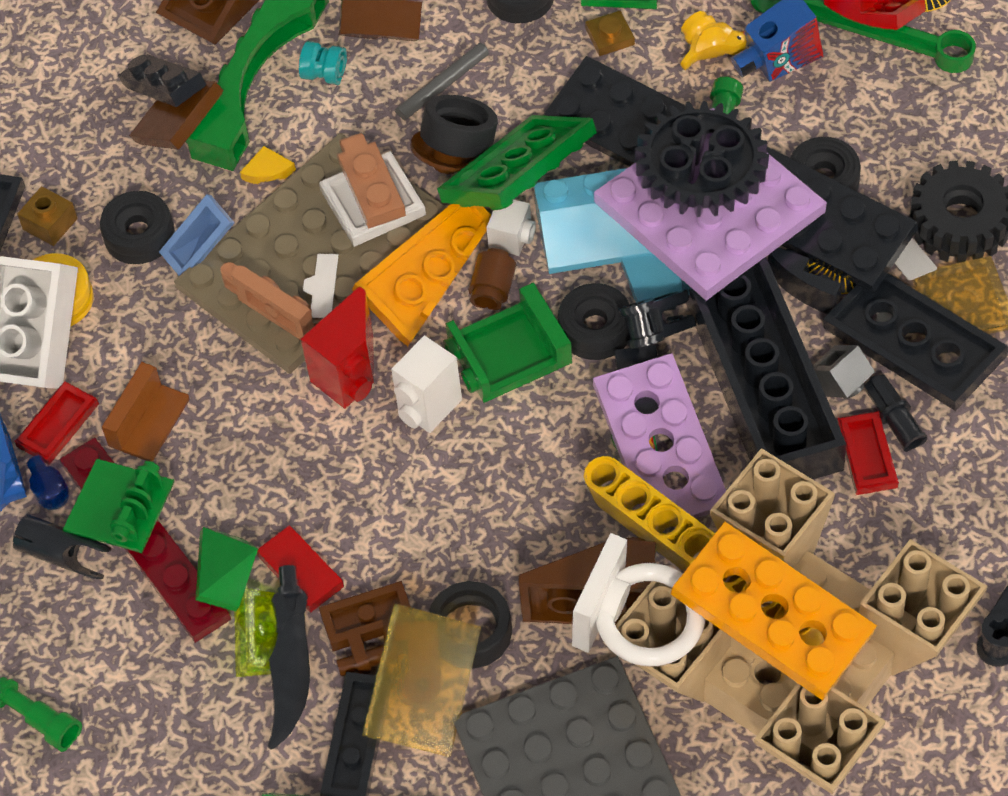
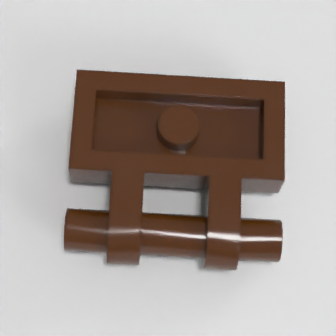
M402 581L318 607L332 652L350 647L352 653L350 656L336 660L341 677L346 676V672L366 674L372 672L371 667L392 660H396L397 663L396 643L384 644L365 650L363 642L384 636L383 626L415 622V617Z

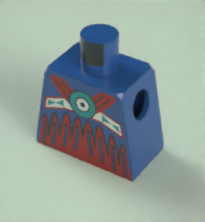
M781 0L745 27L744 32L748 48L731 57V61L742 78L760 68L771 82L824 57L815 14L804 0Z

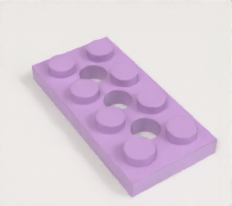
M673 353L594 377L593 387L622 464L695 519L710 514V510L726 492V489ZM642 397H649L657 402L659 408L654 413L643 414L636 409L635 402ZM663 434L672 440L673 446L667 451L659 452L650 446L649 440L654 435ZM670 472H679L686 477L688 483L684 488L674 490L666 486L663 478ZM645 503L638 504L639 508L642 507Z

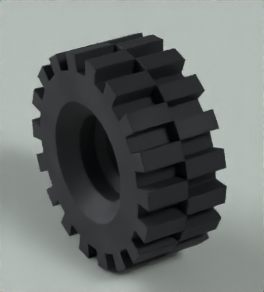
M957 160L949 161L948 169L944 170L942 165L939 164L933 167L932 176L928 172L921 176L920 184L916 183L913 189L909 218L917 221L918 230L915 233L914 239L918 245L926 242L925 252L932 256L935 251L940 252L939 260L948 262L949 257L953 256L957 257V264H966L967 257H972L974 263L983 261L984 252L991 257L997 253L998 245L1001 247L1005 245L1008 237V185L1003 187L1005 178L999 173L994 177L990 176L992 168L983 165L981 170L974 169L975 162L966 161V167H959ZM954 204H965L974 208L978 214L968 218H961L950 214L946 208Z

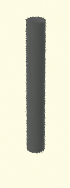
M478 43L395 109V113L406 121L425 106L431 98L436 97L487 57L489 51L486 46Z

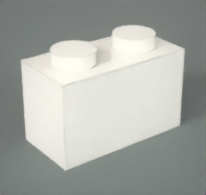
M425 335L391 369L398 415L411 428L415 429L420 426L431 433L462 401L457 357Z

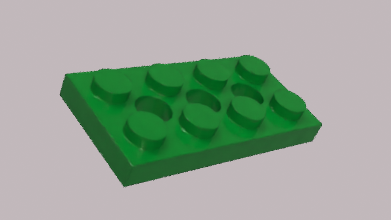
M531 115L437 188L441 203L459 204L461 207L483 206L490 207L492 210H501L509 207L517 196L525 190L534 187L538 179L548 171L559 167L563 159L572 152L580 150L583 147V143L597 133L593 118Z

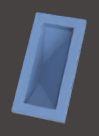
M206 194L161 248L159 253L180 276L189 267L193 268L201 263L235 222L212 195Z

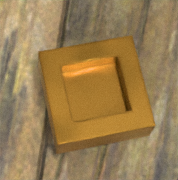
M621 10L585 22V29L599 57L635 45V37Z

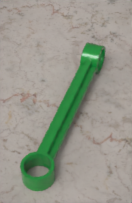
M781 0L750 1L756 11L764 13ZM804 0L815 14L817 22L933 57L937 66L946 72L960 73L970 68L973 63L976 43L966 32L950 30L937 36L905 25L898 30L872 27L855 22L834 12L824 5L823 0ZM949 46H958L966 50L968 54L964 57L956 58L945 54L943 49Z

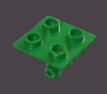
M96 459L63 531L142 553L175 480L160 476L158 473L160 467L151 461H145L142 466L133 469Z

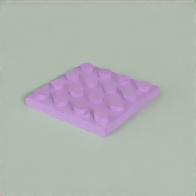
M709 133L706 137L703 154L705 151H708L709 139L713 133ZM769 155L766 180L760 183L759 193H749L746 205L735 200L733 212L727 210L723 205L719 206L718 216H714L709 208H704L702 215L697 217L695 209L689 207L682 215L679 213V204L674 203L667 209L664 208V196L652 200L651 188L642 189L641 176H636V163L594 192V202L706 301L824 214L827 204L825 200L771 155ZM700 163L698 166H695V175L690 184L695 183L697 180Z

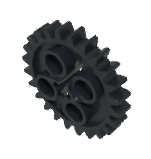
M688 101L685 104V111L682 112L672 105L670 106L669 117L657 113L656 123L647 122L645 124V134L638 135V147H635L636 176H641L642 189L651 188L652 200L664 196V208L667 209L674 203L679 204V213L682 215L689 207L695 209L697 217L702 215L704 208H709L714 216H718L719 206L722 205L730 212H733L735 200L746 205L749 193L758 194L760 183L766 180L769 154H767L768 143L766 140H761V128L751 129L752 118L750 117L739 121L738 109L732 110L729 114L723 113L724 106L722 103L718 104L715 110H709L707 101L701 103L700 109H694ZM709 133H713L709 139L708 151H705L703 154L706 137ZM700 163L697 180L695 183L690 184L695 175V166H698Z

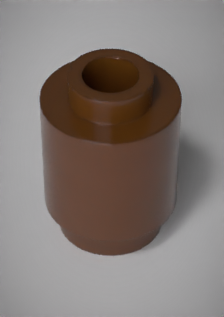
M491 248L478 254L468 289L471 295L470 302L475 307L498 311L501 309L502 303L507 302L517 266L508 252L498 248Z

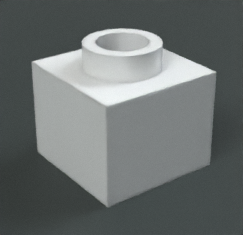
M513 200L509 207L493 210L486 227L489 249L498 248L505 250L509 254L519 256L524 243L531 244L535 234L536 221L531 220L530 203Z

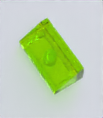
M245 588L240 606L236 612L234 611L236 677L271 674L268 659L272 654L277 639L275 613L271 603L274 592Z

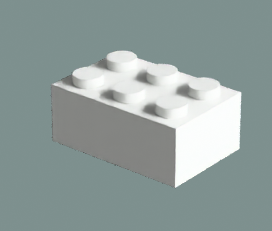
M0 256V382L58 389L63 384L78 267Z

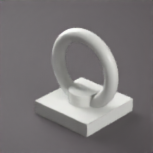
M610 533L573 610L572 646L589 653L599 632L606 646L614 654L627 662L651 667L662 666L679 660L696 645L705 625V618L688 606H686L687 621L684 630L673 642L661 647L646 648L629 642L617 630L615 622L624 608L631 585L644 581H655L672 588L683 573L670 566L658 563H641L625 568L627 539Z

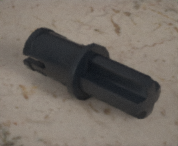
M885 375L871 377L870 381L865 384V391L881 413L882 424L889 425L905 452L923 445L927 441V435L922 431L910 413L911 405L909 402L900 398Z

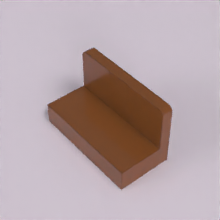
M141 362L102 425L108 446L152 462L189 402V395L162 385L157 368Z

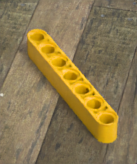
M601 456L593 459L586 466L583 475L584 480L599 508L637 537L645 541L656 542V551L683 572L686 571L696 558L694 555L702 551L715 533L616 459L610 456ZM613 480L611 484L602 486L604 483ZM645 503L639 509L632 510L634 506ZM669 527H676L669 533H663ZM732 575L723 579L725 587L732 592L739 593L748 588L746 581L742 577L732 582H725ZM775 601L768 606L761 607L763 613L772 619H780L786 615L784 607ZM807 627L799 632L801 639L806 644L812 646L822 644L823 635L817 629Z

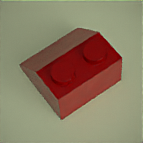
M359 286L301 338L310 382L344 409L354 400L360 402L366 398L374 383L373 329L366 290Z

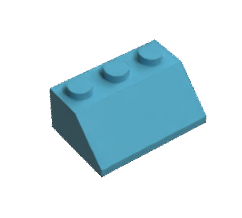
M627 168L538 182L534 186L536 216L549 274L620 263L625 258L652 254L594 202V192Z

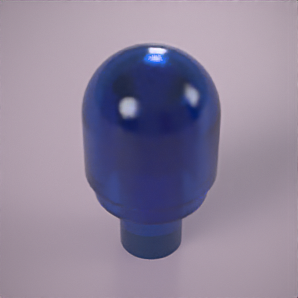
M40 455L30 458L26 465L32 474L29 483L36 500L43 508L48 510L62 508L67 503L70 492L60 471L56 470L53 466L47 467Z

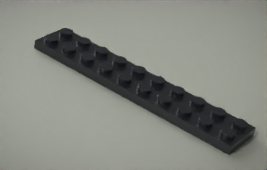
M586 56L543 115L593 118L597 133L584 143L630 167L635 163V147H638V135L645 134V124L647 122L655 124L657 113L669 117L670 106L672 105L680 112L685 111V105ZM767 147L769 155L827 202L824 214L783 243L782 246L808 257L810 261L875 293L918 230L917 221Z

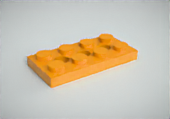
M727 522L722 524L674 584L670 594L822 701L874 634L877 627L876 624ZM729 575L740 576L746 581L748 588L743 592H732L725 587L723 579ZM767 601L778 602L784 607L786 615L780 619L769 618L763 613L761 605ZM807 627L815 628L823 635L824 642L817 646L808 645L801 639L799 631Z

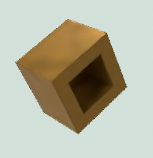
M42 186L17 213L24 231L52 246L61 239L78 219L71 201Z

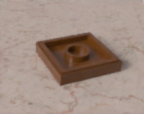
M204 80L207 86L177 107L156 100L129 136L140 145L179 150L224 90L215 81Z

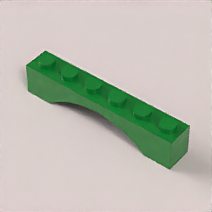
M265 0L262 7L255 10L247 33L238 39L233 57L229 64H225L220 71L217 84L224 90L222 95L186 140L191 159L234 171L250 143L244 109L247 93L255 75L265 61L280 47L295 37L314 29L329 0Z

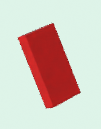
M64 381L14 441L16 447L50 465L99 405L98 399Z
M879 411L837 418L838 426L847 444L845 456L856 495L898 488L899 482Z
M290 525L258 548L257 556L278 579L279 567L284 565L296 566L297 585L308 596L306 608L310 613L344 588L343 580Z

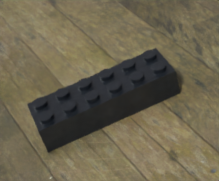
M764 257L707 301L682 280V290H687L689 294V300L686 303L690 314L695 318L696 329L749 460L751 461L762 448L811 479L844 471L847 444L767 258Z

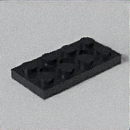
M889 273L875 293L856 285L823 318L825 330L849 345H858L865 355L954 411L967 400L1008 356V346ZM888 312L893 316L886 322H877L871 318L874 314ZM920 332L926 336L920 342H909L904 339L908 333ZM952 352L959 356L952 363H943L937 359L942 353Z

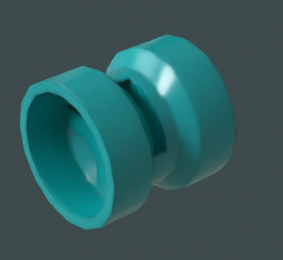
M305 42L299 59L300 78L311 81L316 78H322L328 84L340 85L341 76H343L347 64L346 48L334 45L330 48H323L317 42Z

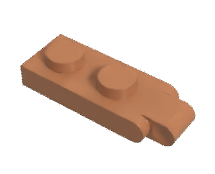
M362 132L339 140L342 153L337 154V158L368 229L406 216L405 206L375 141L367 144Z
M231 262L221 266L220 271L224 286L236 294L238 300L299 340L314 327L312 310L302 298L298 296L291 297L280 290L279 286L267 276L260 277L244 266H237Z

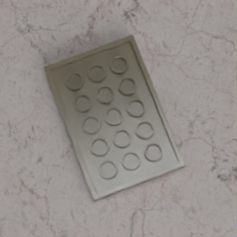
M342 133L333 138L231 229L201 263L193 268L189 267L174 280L175 287L289 374L305 361L301 340L239 301L237 295L224 286L220 271L221 266L231 262L237 266L248 268L260 277L267 276L279 286L280 290L291 297L298 296L302 298L311 308L312 295L304 292L303 286L305 279L315 275L317 254H339L333 310L353 292L352 288L358 280L447 208L410 182L425 206L426 215L354 247L322 194L319 185L320 181L343 172L337 158V154L342 153L339 140L347 138ZM312 318L314 326L323 318Z

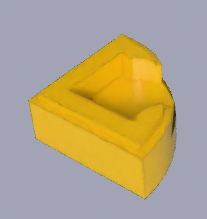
M263 146L240 171V176L246 182L260 184V182L276 179L283 180L296 171L294 162Z

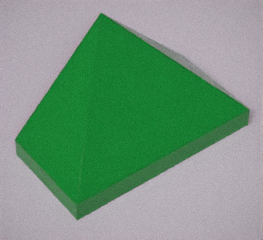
M203 527L199 537L196 601L236 612L240 606L258 548L243 538Z

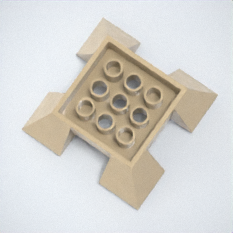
M761 448L710 510V516L717 530L724 522H727L876 624L877 627L874 634L823 701L706 619L700 639L684 657L662 666H636L677 693L700 702L705 701L757 735L754 739L756 745L833 794L885 725L886 721L866 707L891 675L894 676L937 657L986 592L987 585L910 539L870 590L814 555L835 493ZM732 575L728 582L735 581L740 576ZM651 581L618 621L616 628L626 640L635 645L646 648L665 646L677 639L684 630L687 621L686 606L670 595L671 587L660 582ZM767 601L763 603L761 607L768 606L773 601ZM770 680L774 683H769L765 685L760 683V681Z

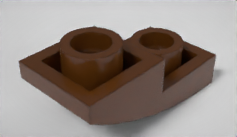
M341 0L338 35L364 39H377L380 37L403 41H418L422 2L410 0Z

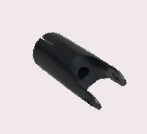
M27 514L21 519L14 533L16 536H13V548L15 550L92 579L104 578L103 574L81 566L77 560V554L81 545L101 552H110V546L93 539L64 532V527L31 514Z

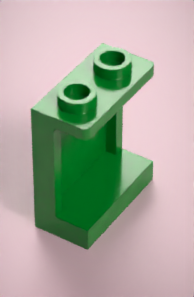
M534 282L519 289L520 303L460 330L454 320L445 323L447 339L443 340L444 349L457 357V361L459 360L464 369L461 371V376L467 390L470 393L477 391L483 403L572 364L571 342Z

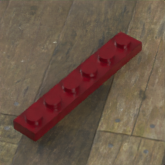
M95 437L59 459L62 467L80 490H82L96 459L114 463ZM157 520L142 553L125 549L195 643L231 620L227 609L196 601L197 570L159 520Z

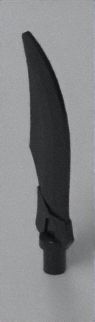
M294 565L279 567L280 587L277 588V593L271 599L275 613L277 639L272 654L268 659L274 708L272 732L268 743L270 750L276 748L291 734L305 708L309 692L310 665L304 614L308 596L297 585L296 566Z

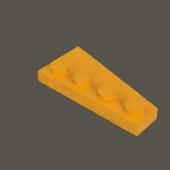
M450 204L354 284L352 291H355L359 286L366 290L369 309L399 341L408 347L487 232L486 227L491 214L483 206L461 207L459 204Z

